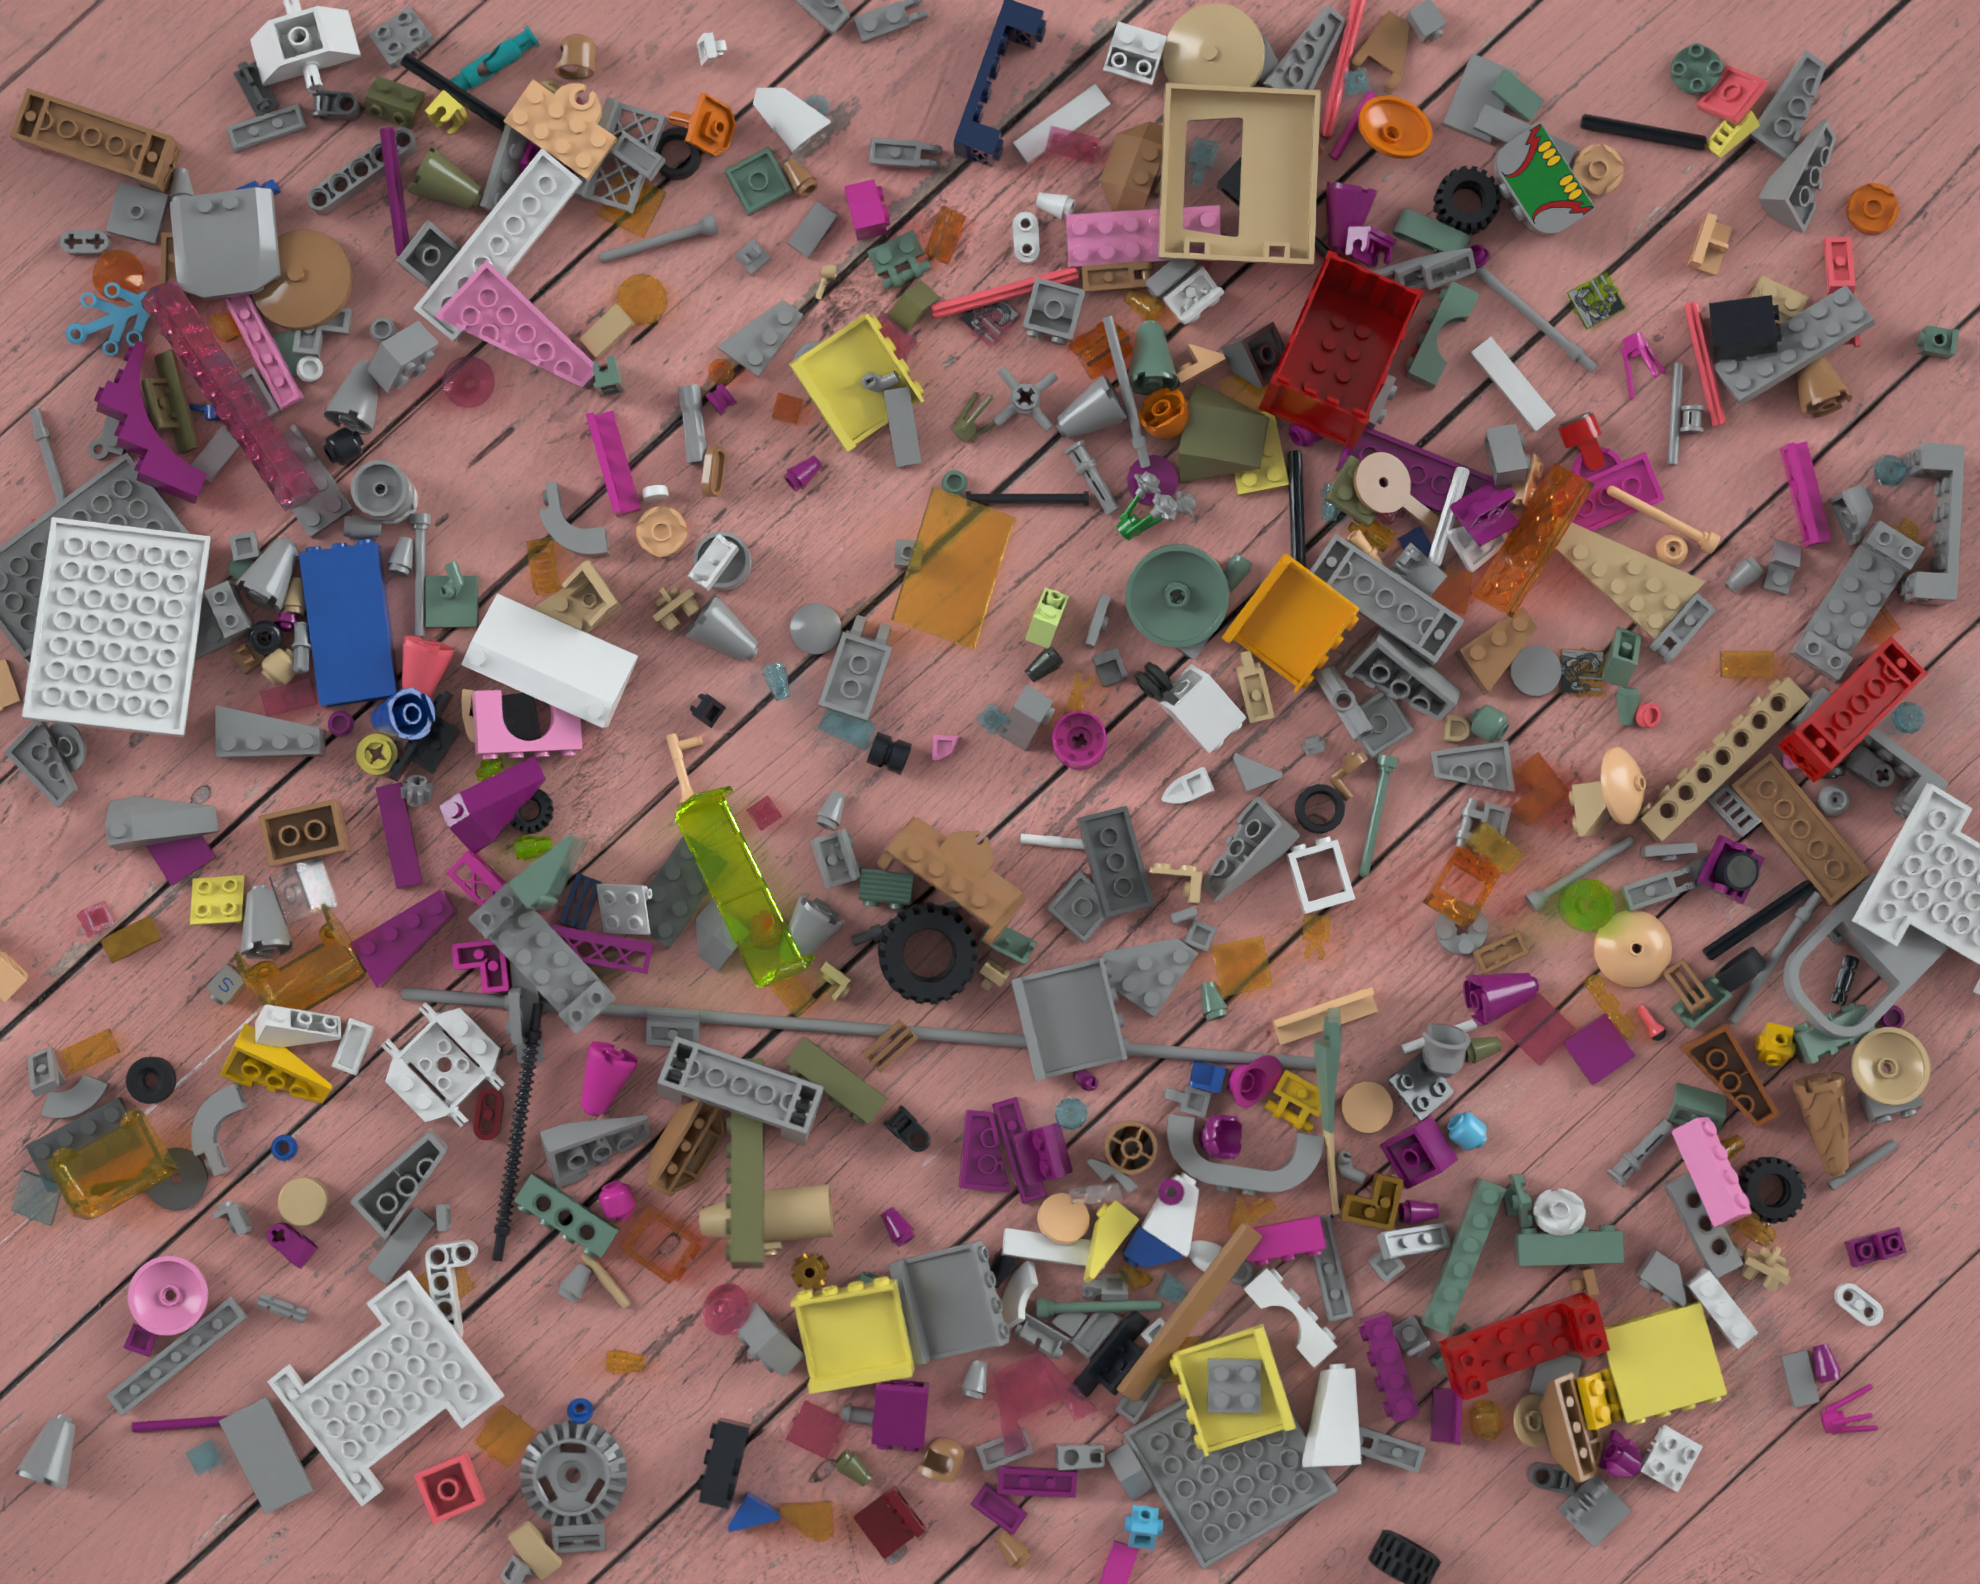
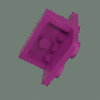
M1487 484L1452 503L1450 506L1452 512L1479 547L1517 527L1519 524L1508 508L1516 496L1511 487L1501 492L1499 489L1495 491L1490 484Z
M1053 1123L1012 1136L1025 1185L1028 1186L1045 1180L1057 1179L1073 1172L1060 1123Z

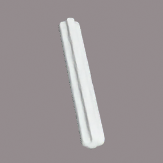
M1457 467L1455 469L1428 556L1437 567L1442 563L1449 540L1445 532L1453 528L1456 518L1450 506L1462 498L1470 473L1464 467Z

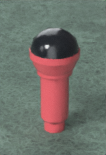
M1643 1004L1636 1008L1638 1014L1649 1028V1037L1654 1041L1663 1040L1667 1034L1665 1026L1659 1024V1022L1657 1023Z

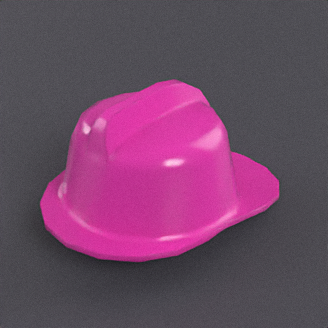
M1269 1054L1260 1056L1250 1064L1239 1065L1230 1074L1229 1084L1226 1086V1089L1233 1094L1235 1102L1243 1108L1252 1107L1277 1085L1282 1073L1281 1062L1277 1057Z

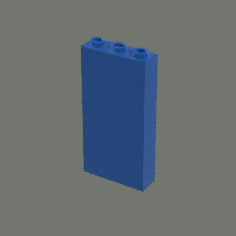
M372 539L357 540V545L347 546V543L331 544L329 549L321 550V546L306 548V552L299 553L319 706L328 708L388 699L400 690L380 545L372 542Z

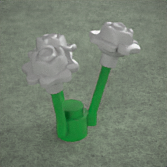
M1147 471L1143 475L1135 474L1134 477L1137 479L1139 488L1135 492L1136 496L1130 505L1119 515L1121 522L1117 524V529L1125 539L1130 541L1162 520L1169 519L1174 521L1175 516L1179 513L1192 518V511L1197 508L1195 499L1189 492L1183 494L1177 491L1176 501L1169 495H1160L1161 490L1158 488L1160 480L1154 474ZM1147 493L1155 494V498L1152 500L1155 508L1150 511L1151 514L1142 520L1136 514L1130 516V513L1141 498L1144 499Z

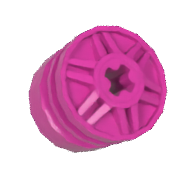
M1080 710L1069 712L1061 717L1054 726L1052 741L1055 755L1068 768L1080 771L1090 769L1098 764L1105 755L1107 747L1105 727L1099 718L1090 712ZM1080 737H1084L1086 746L1081 745L1080 748H1076L1074 739L1079 740Z

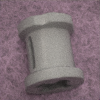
M1700 405L1681 406L1683 427L1680 428V433H1703L1701 413L1704 412V407Z

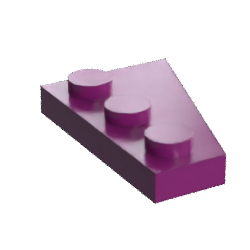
M967 1109L965 1111L959 1188L1011 1192L1005 1172L1004 1160L1002 1159L993 1112Z

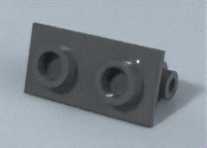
M247 61L238 65L239 70L234 72V75L256 117L279 107L280 105L270 86L263 87L256 61L249 65Z

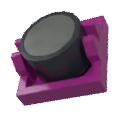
M1718 835L1697 882L1743 905L1751 887L1758 879L1759 870L1765 858L1756 854V850L1749 849L1744 844Z

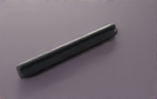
M406 53L400 61L403 67L441 92L445 90L459 104L502 132L504 131L505 116L411 54Z
M1583 114L1580 122V128L1695 150H1703L1707 140L1704 135Z
M1292 450L1288 452L1291 557L1306 568L1302 452Z
M1808 880L1803 881L1702 950L1708 960H1714L1815 891L1813 885Z

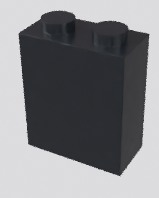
M1772 295L1709 303L1715 360L1778 352L1777 342H1782L1781 326L1775 327V320H1780L1778 305H1773Z

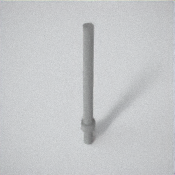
M1482 266L1475 272L1477 276L1568 353L1566 356L1573 362L1576 360L1590 373L1595 370L1598 365L1583 353L1584 350L1578 344H1572Z
M1105 316L1102 319L1133 438H1131L1133 449L1137 450L1141 468L1151 466L1146 448L1148 442L1146 435H1143L1113 316Z
M31 409L29 412L35 428L33 434L35 441L39 442L58 504L66 498V494L49 442V438H51L48 427L44 425L40 409Z
M1814 891L1804 906L1798 908L1794 914L1796 918L1767 959L1766 965L1756 975L1727 1018L1728 1021L1734 1025L1738 1023L1804 923L1807 924L1812 918V911L1822 898L1819 893Z

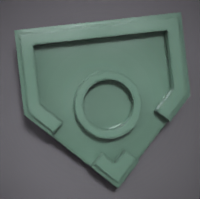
M1519 1173L1509 1175L1511 1188H1507L1503 1196L1506 1215H1517L1520 1227H1530L1533 1225L1532 1215H1528L1527 1211H1530L1532 1208V1200L1527 1190H1523L1522 1186H1526L1524 1176Z

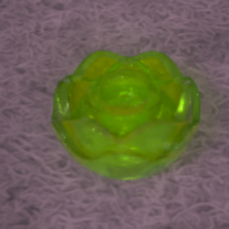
M498 755V759L482 760L481 767L475 770V774L478 777L477 780L482 782L501 773L504 765L500 755Z

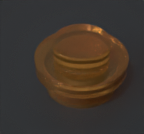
M716 359L710 364L708 374L714 383L726 384L733 378L734 368L728 360Z

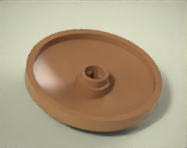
M294 230L278 236L281 278L277 281L273 280L264 286V290L252 294L256 306L272 323L288 330L304 331L315 329L328 323L343 309L352 290L353 272L346 253L332 238L321 232Z

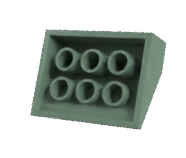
M569 834L507 884L526 908L549 911L559 903L557 898L562 895L586 842L580 837Z

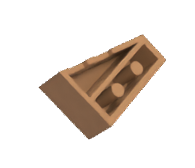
M1521 607L1462 647L1455 654L1485 695L1489 693L1538 627L1525 608Z

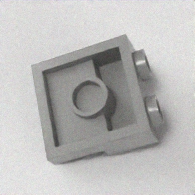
M1036 277L1022 329L1027 331L1026 335L1036 339H1041L1042 335L1052 337V343L1066 346V342L1072 343L1085 290Z

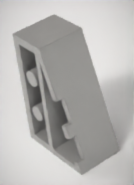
M1026 685L1008 716V721L1005 722L999 736L1026 751L1041 725L1046 727L1055 712V709L1052 708L1054 701Z

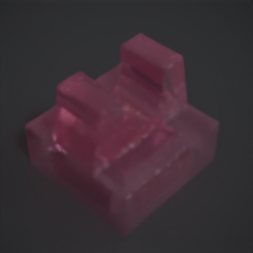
M768 795L747 809V812L761 831L783 817Z

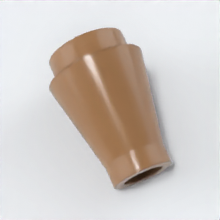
M795 158L788 160L783 165V169L786 171L796 194H800L801 197H807L817 189L816 177L801 166Z
M1007 1531L1003 1532L995 1540L1009 1566H1013L1017 1571L1033 1557L1029 1553L1030 1549L1012 1537Z

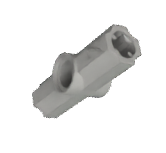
M1334 665L1321 670L1315 676V680L1354 742L1368 737L1374 729L1356 702L1354 694L1348 689ZM1341 700L1351 702L1346 708H1341L1337 705Z

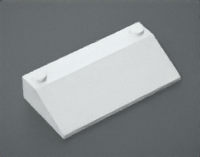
M497 594L475 633L461 665L605 728L609 727L639 656Z

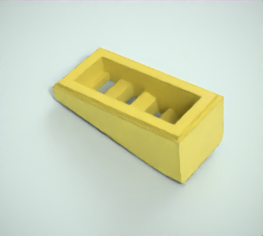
M1749 110L1738 125L1724 120L1706 142L1705 147L1717 157L1722 158L1760 126L1755 114Z

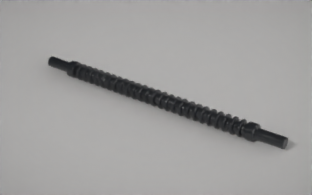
M533 1003L530 1027L525 1033L527 1041L524 1042V1045L527 1047L523 1049L525 1056H522V1060H524V1063L520 1065L523 1067V1071L519 1072L522 1077L518 1079L521 1084L517 1086V1089H519V1093H516L518 1100H515L517 1107L513 1109L516 1111V1114L512 1116L515 1121L511 1123L514 1126L510 1130V1133H512V1137H509L511 1144L507 1145L510 1148V1151L506 1152L509 1158L505 1160L508 1165L504 1167L506 1173L503 1174L505 1180L501 1182L504 1185V1188L500 1189L503 1195L499 1196L502 1202L498 1203L501 1209L497 1210L499 1217L496 1218V1221H498V1224L494 1226V1233L496 1234L492 1257L494 1261L503 1260L506 1236L510 1234L511 1229L508 1223L512 1222L509 1219V1216L513 1215L510 1209L514 1207L512 1201L515 1200L513 1194L516 1193L514 1186L518 1185L515 1182V1179L519 1178L516 1172L520 1171L517 1165L521 1164L519 1157H522V1153H520V1150L524 1148L521 1146V1142L525 1141L522 1135L526 1134L523 1129L527 1127V1124L524 1122L528 1120L526 1113H529L527 1106L531 1104L528 1102V1098L532 1097L529 1092L533 1090L530 1085L534 1083V1080H532V1076H535L533 1069H536L534 1062L538 1061L535 1058V1055L539 1053L536 1048L540 1046L538 1040H541L542 1037L540 1024L544 1005Z

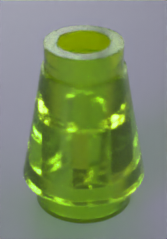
M519 836L520 839L513 840L517 860L523 859V861L543 855L552 849L550 836Z

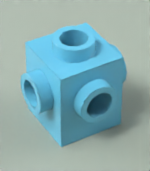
M1133 1505L1131 1516L1126 1515L1124 1531L1129 1532L1128 1547L1154 1550L1157 1535L1161 1536L1163 1520L1158 1519L1159 1508Z

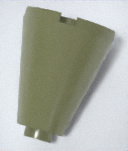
M432 146L416 173L415 182H412L408 191L413 195L468 210L472 206L477 208L483 196L480 193L481 187Z

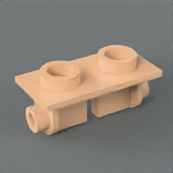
M1533 454L1532 460L1531 456L1528 455L1531 469L1527 471L1526 480L1512 483L1511 488L1516 493V496L1510 503L1511 505L1520 506L1522 502L1530 510L1532 503L1536 501L1538 493L1536 488L1537 478H1540L1543 472L1542 460L1536 454Z

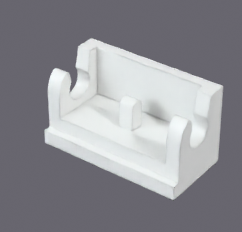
M718 534L690 571L688 577L709 592L739 551L738 547L726 540L721 534Z

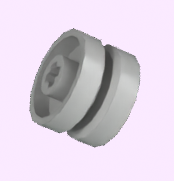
M374 460L362 465L355 473L351 482V495L355 505L371 518L379 521H394L402 517L410 509L414 500V487L410 478L395 464L385 460ZM385 489L384 493L379 494L380 490Z
M718 531L708 534L699 542L694 551L693 563L695 566L718 534H721L729 542L734 543L739 551L711 588L715 591L729 592L738 589L746 583L752 571V558L749 549L741 538L730 532Z

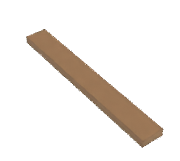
M1243 1222L1116 1388L1122 1395L1138 1402L1172 1357L1173 1353L1179 1348L1263 1237L1258 1231Z

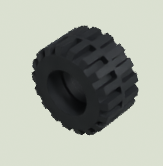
M1461 166L1458 171L1457 169L1452 170L1441 181L1433 199L1435 202L1433 209L1434 212L1438 213L1436 216L1438 222L1443 221L1445 225L1462 231L1467 235L1471 232L1475 235L1481 229H1486L1499 211V203L1501 202V195H1498L1500 191L1499 185H1494L1496 179L1493 176L1487 177L1488 171L1484 169L1481 172L1477 171L1478 167L1472 166L1471 169H1467V166ZM1460 189H1469L1475 192L1481 201L1480 210L1474 213H1465L1459 210L1453 201L1454 192Z
M1758 1157V1160L1753 1159L1748 1162V1166L1741 1168L1742 1174L1741 1176L1738 1175V1183L1742 1192L1749 1200V1208L1752 1213L1748 1216L1762 1222L1777 1224V1222L1783 1223L1788 1221L1787 1218L1795 1217L1797 1215L1795 1211L1802 1209L1803 1204H1801V1201L1806 1199L1807 1195L1803 1193V1188L1807 1187L1806 1182H1802L1801 1178H1803V1175L1796 1170V1166L1780 1158ZM1773 1174L1781 1180L1783 1193L1775 1204L1765 1205L1758 1196V1186L1765 1176Z
M1382 1530L1368 1557L1372 1565L1403 1584H1431L1441 1564V1561L1435 1554L1391 1530Z

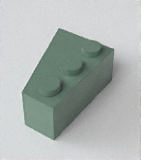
M1856 1002L1842 1006V1012L1833 1015L1832 1012H1828L1823 1015L1836 1025L1851 1027L1868 1010L1866 1005H1857ZM1804 1022L1793 1027L1792 1043L1796 1045L1795 1053L1799 1063L1813 1064L1818 1062V1058L1827 1054L1833 1055L1839 1049L1857 1044L1860 1039L1869 1032L1876 1030L1873 1025L1869 1030L1860 1035L1847 1039H1837L1821 1033L1812 1024L1809 1025L1808 1022Z

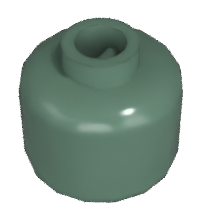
M1484 705L1481 709L1476 708L1469 718V722L1472 723L1471 732L1490 743L1495 740L1500 741L1510 724L1507 722V715L1491 705Z

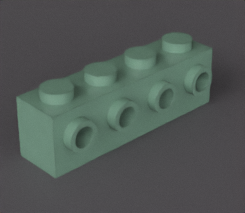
M1599 1225V1230H1589V1226H1582L1575 1233L1565 1236L1553 1235L1548 1232H1537V1228L1534 1227L1521 1228V1233H1514L1515 1264L1518 1266L1624 1263L1623 1231L1615 1229V1225Z

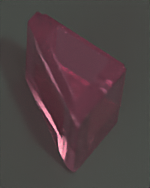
M105 901L85 908L77 914L88 938L116 924Z

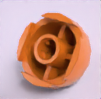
M1162 388L1154 391L1143 401L1145 406L1142 408V411H1138V417L1143 428L1151 436L1162 440L1171 439L1181 434L1187 425L1190 410L1187 399L1179 389L1170 391L1168 388Z

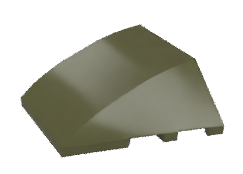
M1199 382L1188 401L1190 410L1189 421L1181 436L1178 453L1180 482L1187 483L1197 479H1208L1218 475L1260 469L1269 418Z

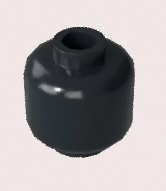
M344 427L326 437V445L323 446V449L333 464L337 463L344 466L361 456V446L364 445V442L357 431L352 432Z
M262 620L251 627L248 633V641L254 651L260 654H270L280 647L283 641V633L277 623L271 620Z

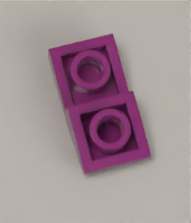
M1900 1227L1883 1230L1845 1242L1852 1267H1859L1877 1260H1885L1907 1253Z

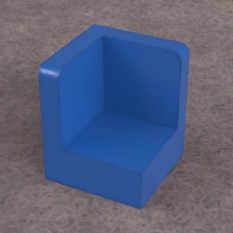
M1194 1061L1188 1086L1220 1094L1226 1068Z

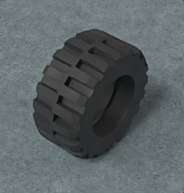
M925 902V904L918 905L917 903L910 905L911 907L906 910H900L897 912V916L888 921L887 927L880 936V944L878 946L879 964L890 987L897 991L901 997L907 1000L911 999L918 1004L927 1002L932 1005L938 1004V1001L953 999V995L956 993L960 994L965 989L964 986L967 982H971L974 977V969H977L978 945L976 944L973 931L961 915L941 904L935 905L934 903ZM924 929L941 932L948 938L952 946V959L949 966L944 972L934 977H921L914 974L904 961L906 942L914 933Z

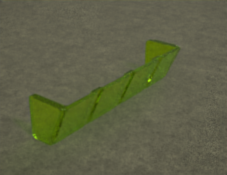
M727 786L693 794L676 810L675 821L690 852L696 858L695 862L712 897L715 898L718 904L717 908L734 943L740 949L739 953L755 986L765 988L805 971L812 965L811 962L815 960L813 954L802 957L726 801V798L733 792L732 787Z

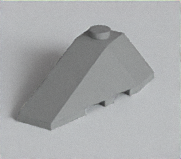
M1822 120L1773 173L1758 198L1769 216L1800 233L1805 232L1815 213L1817 204L1813 203L1816 190H1821L1822 169L1829 164L1836 135L1827 120Z
M1258 795L1240 814L1237 820L1239 826L1233 837L1228 836L1225 842L1228 845L1222 857L1215 860L1202 884L1203 888L1216 902L1284 855L1301 836L1282 815Z
M140 796L111 800L105 818L108 846L116 851L219 832L215 806Z
M642 1115L565 1123L541 1131L540 1137L555 1186L559 1188L589 1176L588 1171L599 1164L603 1167L610 1163L609 1158L619 1152L626 1153L650 1138L651 1132L647 1116Z

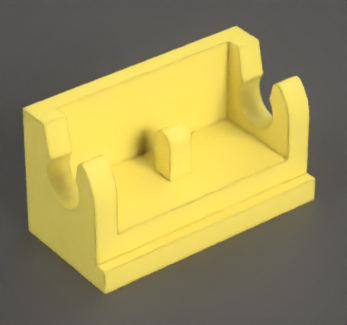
M445 90L425 110L431 122L437 128H440L449 120L454 122L453 127L448 130L449 135L456 133L465 122L468 124L470 121L463 106Z

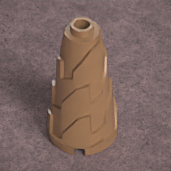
M1831 1072L1832 1079L1825 1076V1073L1808 1075L1795 1080V1083L1792 1082L1793 1092L1802 1111L1810 1137H1812L1815 1148L1820 1155L1824 1171L1830 1173L1831 1177L1842 1176L1846 1174L1845 1170L1849 1168V1127L1845 1076L1841 1072Z

